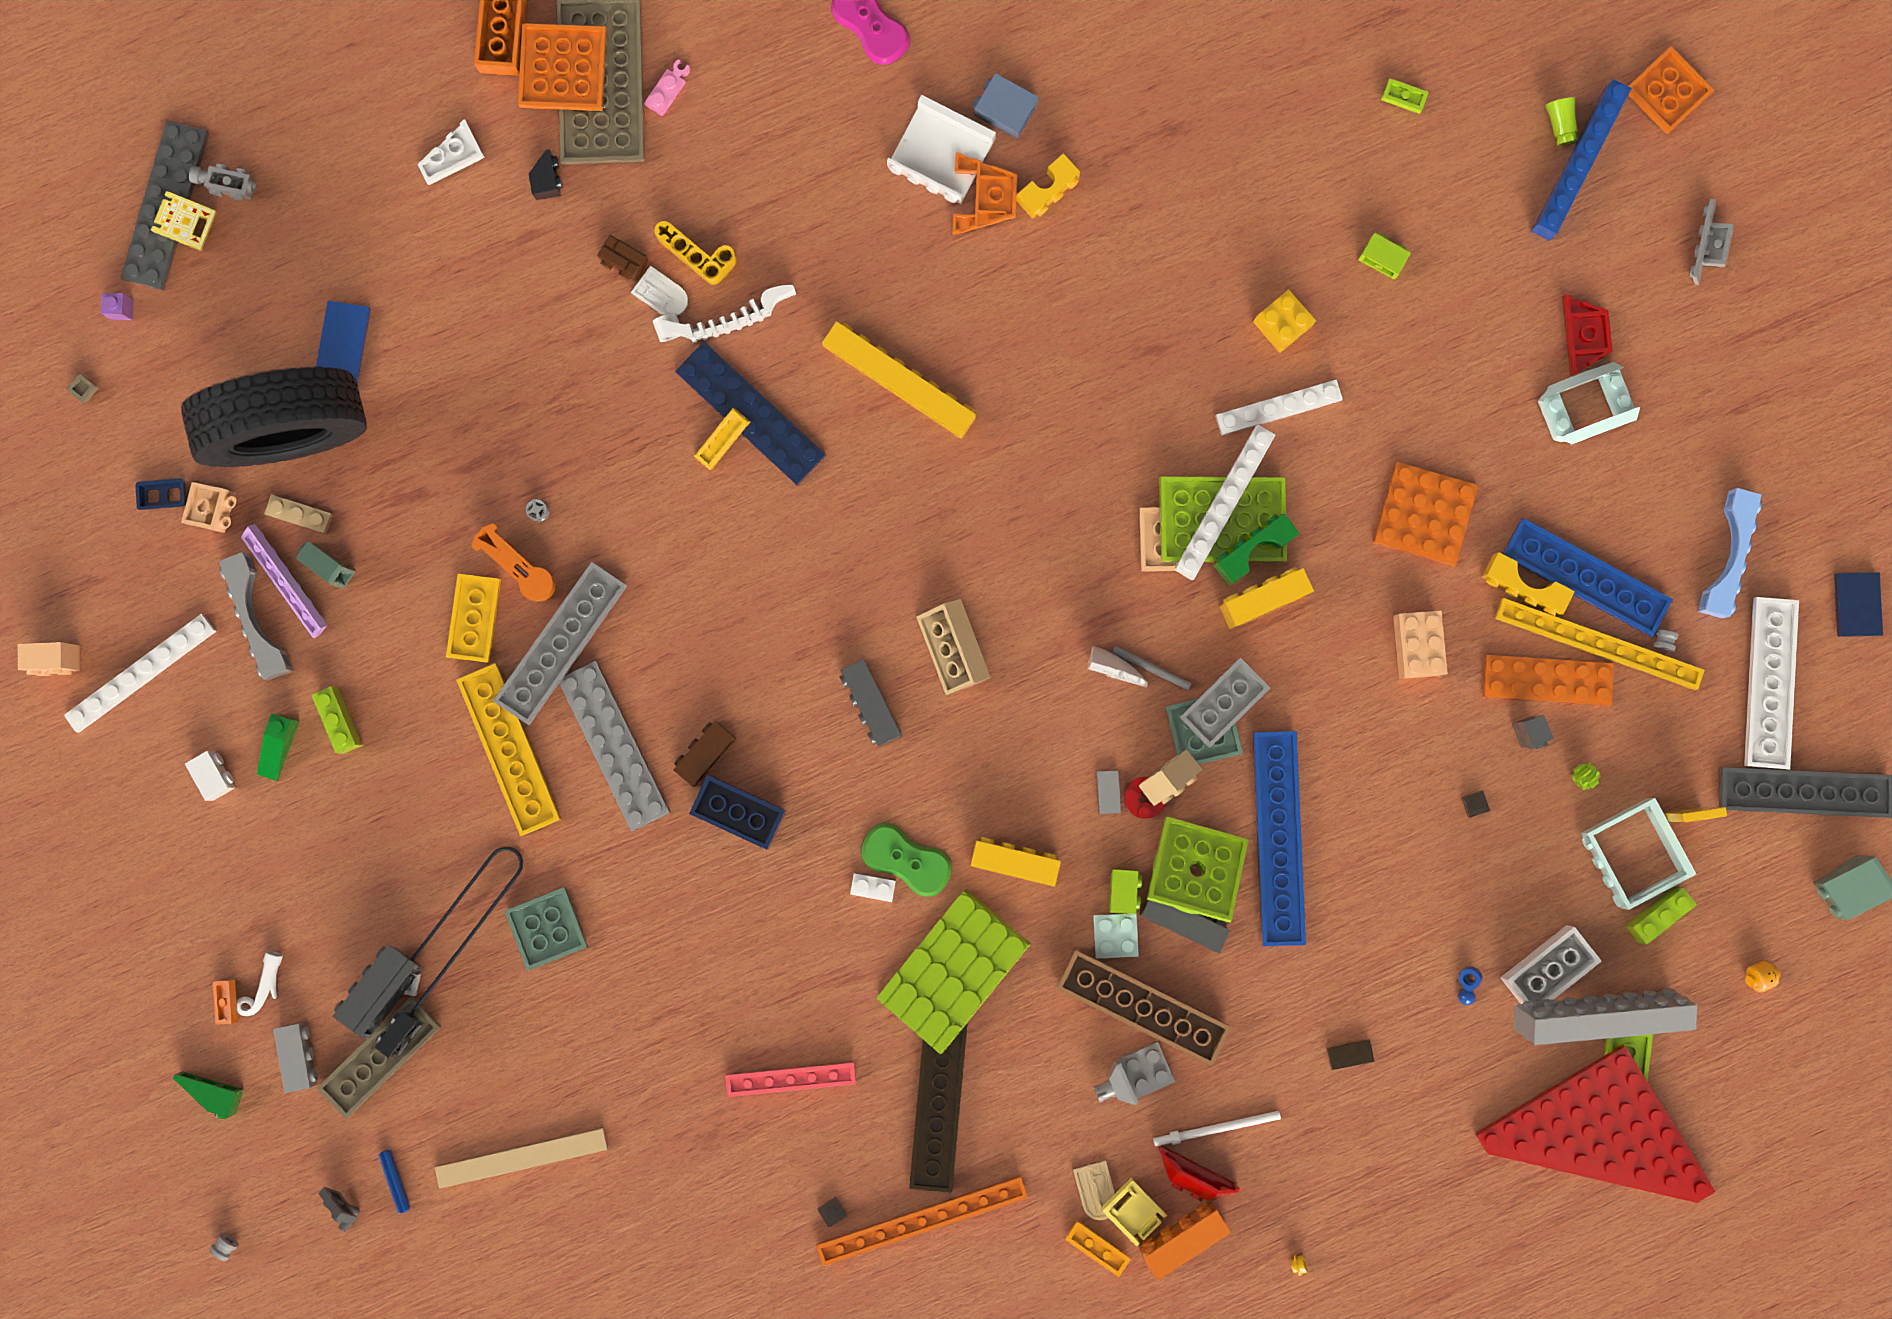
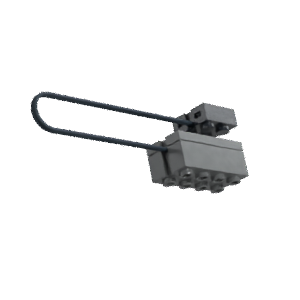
M510 847L496 849L415 954L409 957L397 947L391 945L383 946L376 954V961L372 965L369 964L362 972L363 977L359 983L355 982L348 990L349 995L345 1001L341 1000L334 1009L335 1014L332 1017L359 1037L371 1038L405 991L413 983V979L416 976L412 974L419 975L424 967L415 961L416 957L488 863L498 852L511 851L515 853L519 859L517 873L411 1012L402 1011L400 1014L396 1013L390 1021L391 1026L386 1032L383 1031L377 1037V1044L374 1048L388 1058L397 1059L424 1024V1022L413 1015L520 875L523 869L521 855Z

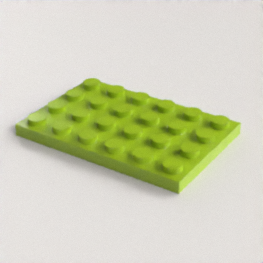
M1226 477L1159 478L1161 562H1179ZM1285 477L1251 478L1204 562H1218L1216 558L1225 551L1228 553L1232 552L1235 549L1233 547L1234 544L1241 539L1248 540L1252 537L1249 533L1260 526L1263 529L1268 525L1266 521L1273 515L1277 514L1280 516L1284 513L1286 514ZM1257 544L1251 550L1248 562H1287V544L1278 549L1269 544Z

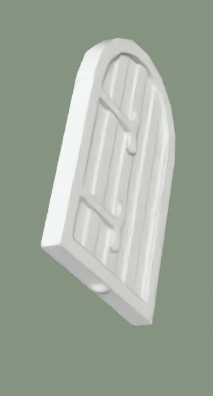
M652 266L648 268L631 291L633 295L662 315L676 313L679 316L688 306V297L680 285L674 283Z

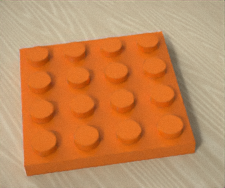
M522 23L518 90L519 108L603 111L606 27Z
M1396 462L1373 543L1456 566L1478 485Z

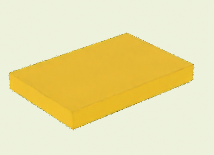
M1697 807L1663 812L1668 822H1691L1727 815L1726 807Z

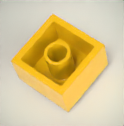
M1289 289L1257 315L1253 321L1279 353L1284 351L1316 322Z

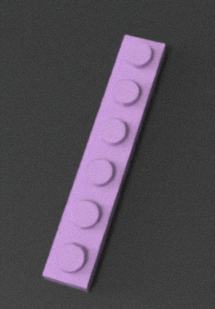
M255 524L248 526L241 538L312 638L320 636L327 627L324 618L315 609L312 601L305 595L300 584L290 574L288 567L280 560L275 549L265 539L263 532Z

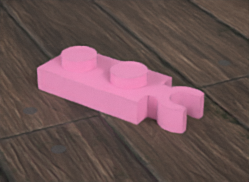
M679 59L674 63L673 72L668 69L665 71L644 102L646 107L662 117L684 86L685 80L682 77L690 73L688 65L684 70H679L681 65Z

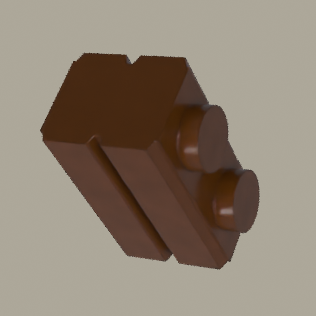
M611 234L597 255L601 260L600 264L609 270L612 268L618 270V275L627 281L630 278L637 281L648 263L646 255Z

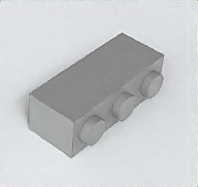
M306 1021L274 1028L273 1032L284 1093L307 1089L317 1085L318 1073L313 1066L314 1051L309 1044L310 1029L306 1026Z

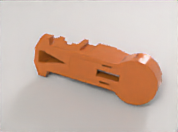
M494 523L482 527L474 536L471 547L476 551L480 549L485 551L519 582V589L524 597L535 602L549 599L555 591L556 583L554 577L547 570L535 567L522 554L517 552L512 545L497 533L499 528Z

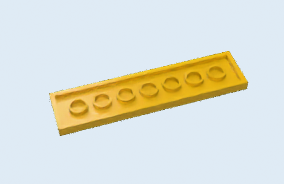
M492 664L457 679L458 686L520 836L561 820L521 720L493 702L505 684L498 664Z

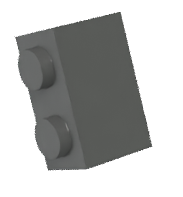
M1545 715L1531 716L1512 723L1521 748L1528 747L1529 750L1539 749L1547 746V741L1553 740Z

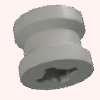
M533 499L526 505V514L536 522H543L549 517L550 509L543 501Z
M1657 630V641L1654 642L1653 647L1665 651H1675L1676 646L1674 643L1678 639L1679 634L1667 630Z
M221 1233L217 1238V1243L212 1244L209 1250L219 1260L227 1261L231 1256V1251L236 1250L239 1244L232 1236Z

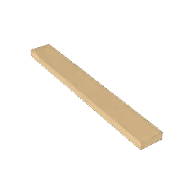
M599 1128L435 1167L438 1187L441 1189L605 1151L609 1148L604 1128Z

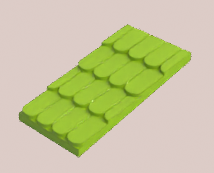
M966 889L958 896L876 999L939 1054H942L1031 943Z

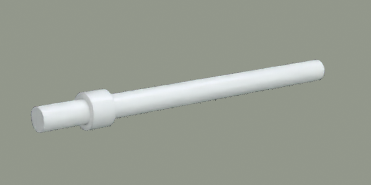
M1274 1111L1183 1132H1178V1130L1169 1132V1135L1153 1138L1155 1147L1170 1143L1175 1145L1180 1144L1183 1140L1279 1120L1281 1116L1279 1111Z

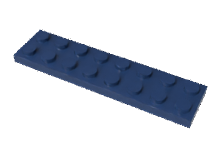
M705 342L675 371L724 418L732 408L737 409L746 417L750 423L741 434L796 486L826 456Z

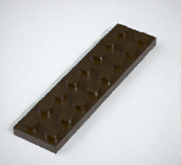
M967 1024L942 1054H939L923 1040L909 1189L952 1193Z

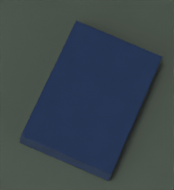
M1880 572L1834 574L1837 637L1883 636Z

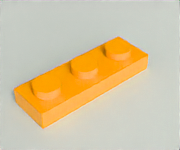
M1076 1220L1065 1237L1066 1241L1118 1277L1131 1260L1128 1255L1078 1220Z

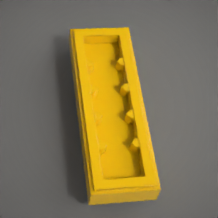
M732 408L694 457L709 470H712L750 421L737 409Z

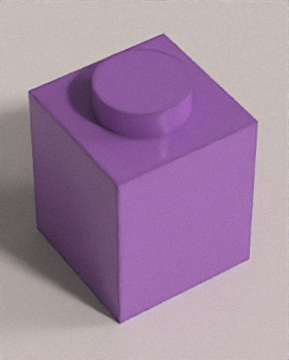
M102 293L101 314L111 320H132L133 299L123 293Z

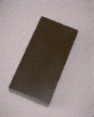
M1370 1040L1327 1048L1332 1070L1375 1062Z

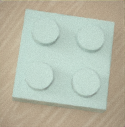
M1136 914L1093 915L1095 958L1139 957Z

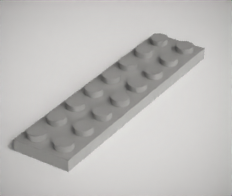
M591 562L493 702L530 725L625 591L627 585Z
M594 661L564 676L559 684L631 832L671 813L598 662Z

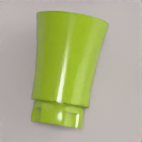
M1575 97L1563 98L1546 104L1545 107L1551 120L1557 145L1564 146L1577 142L1578 128L1575 113Z

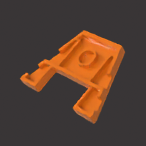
M956 153L955 174L977 175L975 215L953 214L952 235L1016 218L1017 174L993 165L984 164L974 158L965 157L964 154Z

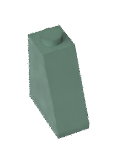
M307 541L298 550L296 559L333 586L344 589L356 572L315 543Z

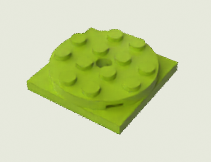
M1166 816L1158 851L1154 858L1147 900L1169 905L1186 913L1201 914L1230 923L1233 917L1249 839ZM1192 866L1199 867L1201 875L1195 877L1191 873L1190 868Z

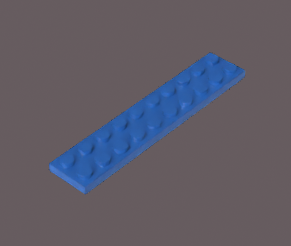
M1297 731L1254 732L1253 749L1262 946L1306 945Z

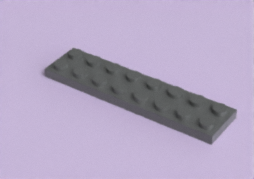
M166 120L120 279L164 291L178 242L152 232L151 228L152 226L161 228L160 225L154 223L162 200H172L165 196L166 191L188 200L191 199L195 183L190 182L189 171L192 166L200 167L209 136L206 130Z
M1720 767L1719 807H1726V810L1892 818V775Z

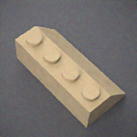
M961 599L944 603L916 617L946 695L991 678Z

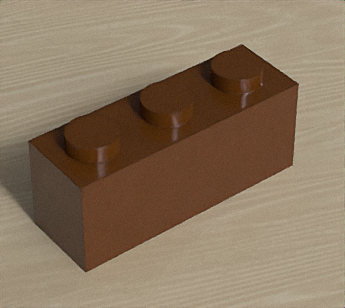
M716 721L713 724L709 722L702 730L704 733L699 740L695 738L688 746L690 751L685 756L681 755L674 763L676 767L673 771L692 787L699 783L736 739Z

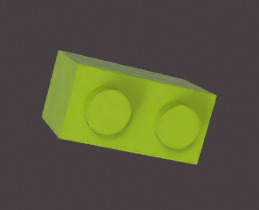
M1374 233L1358 260L1395 280L1411 252L1407 251L1405 246L1389 241L1387 236Z
M1111 869L1110 913L1136 914V909L1140 910L1141 897L1137 896V889L1141 888L1142 875H1138L1137 870Z

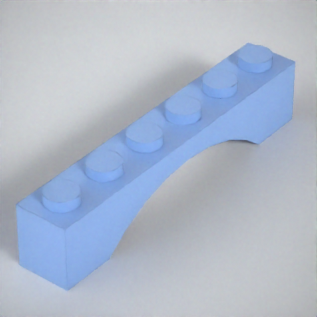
M1735 488L1728 492L1724 513L1731 531L1730 556L1720 577L1703 591L1698 612L1719 618L1731 617L1736 608L1735 597L1741 589V574L1746 569V554L1749 553L1752 546L1750 542L1751 535L1757 526L1755 521L1756 515L1762 507V502L1760 501L1761 494L1740 488Z

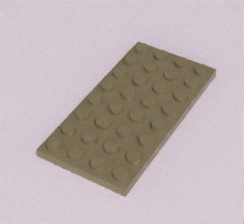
M557 0V25L605 26L607 29L603 111L559 109L561 164L645 162L641 0Z

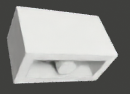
M206 751L185 763L205 801H214L235 788L232 775L225 770L222 765L224 763L222 757L215 751Z

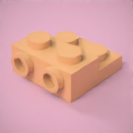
M192 482L181 523L225 533V530L231 524L229 517L231 508L236 505L235 492Z

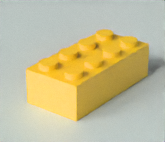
M1294 567L1280 574L1282 578L1278 579L1277 576L1271 577L1262 582L1261 587H1258L1256 584L1242 591L1243 595L1241 596L1236 593L1224 599V604L1220 606V609L1229 629H1233L1314 592L1304 568L1297 570Z
M981 837V841L976 840L970 866L1055 887L1061 861L1057 859L1055 854L1043 852V856L1037 855L1034 849L1023 847L1021 851L1015 849L1014 844L1002 842L1000 846L994 844L993 839Z

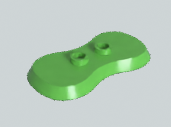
M890 823L875 825L868 832L862 843L861 857L870 869L898 876L918 895L925 897L935 896L945 888L950 879L952 863L947 854L940 849L914 843L896 825Z

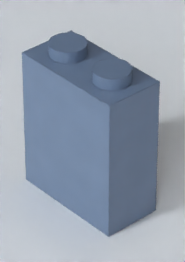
M995 73L992 79L988 78L983 88L985 92L982 97L978 96L974 102V116L1018 140L1038 105L1039 97Z

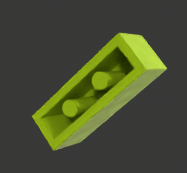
M330 686L312 694L311 696L335 753L345 754L363 746L340 689Z
M1672 887L1627 923L1625 927L1638 943L1647 945L1697 904L1684 888Z

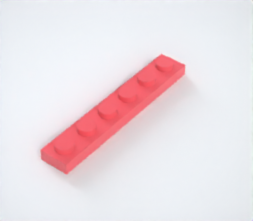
M854 1062L725 1075L727 1097L856 1084Z

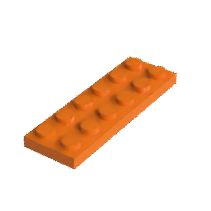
M1485 655L1483 697L1612 706L1614 663Z

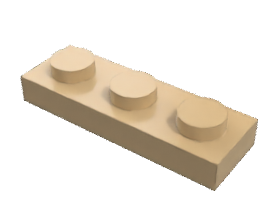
M274 495L270 496L264 513L267 516L327 534L333 517L331 513Z

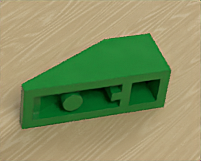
M271 713L263 735L257 775L275 781L279 780L299 724L298 720Z
M183 1071L174 1074L173 1079L207 1112L214 1113L216 1118L227 1119V1117L237 1113L244 1089Z

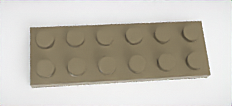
M413 996L403 1003L374 1032L371 1038L364 1041L317 1087L345 1119L349 1118L442 1027L420 1005L413 1015L424 1022V1024L397 1059L388 1058L374 1048L377 1044V1037L383 1031L386 1032L391 1026L390 1021L396 1013L400 1014L402 1011L411 1012L418 1002Z

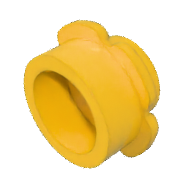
M1295 1254L1294 1259H1291V1267L1293 1273L1298 1272L1299 1276L1307 1273V1265L1304 1255L1297 1256Z

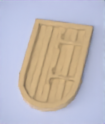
M1106 1160L1074 1168L1073 1172L1081 1198V1205L1086 1214L1095 1220L1107 1219L1108 1217L1102 1212L1101 1207L1115 1192Z

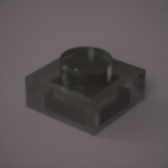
M1483 791L1461 797L1468 818L1490 811Z
M836 1196L817 1209L828 1228L847 1217L846 1211Z

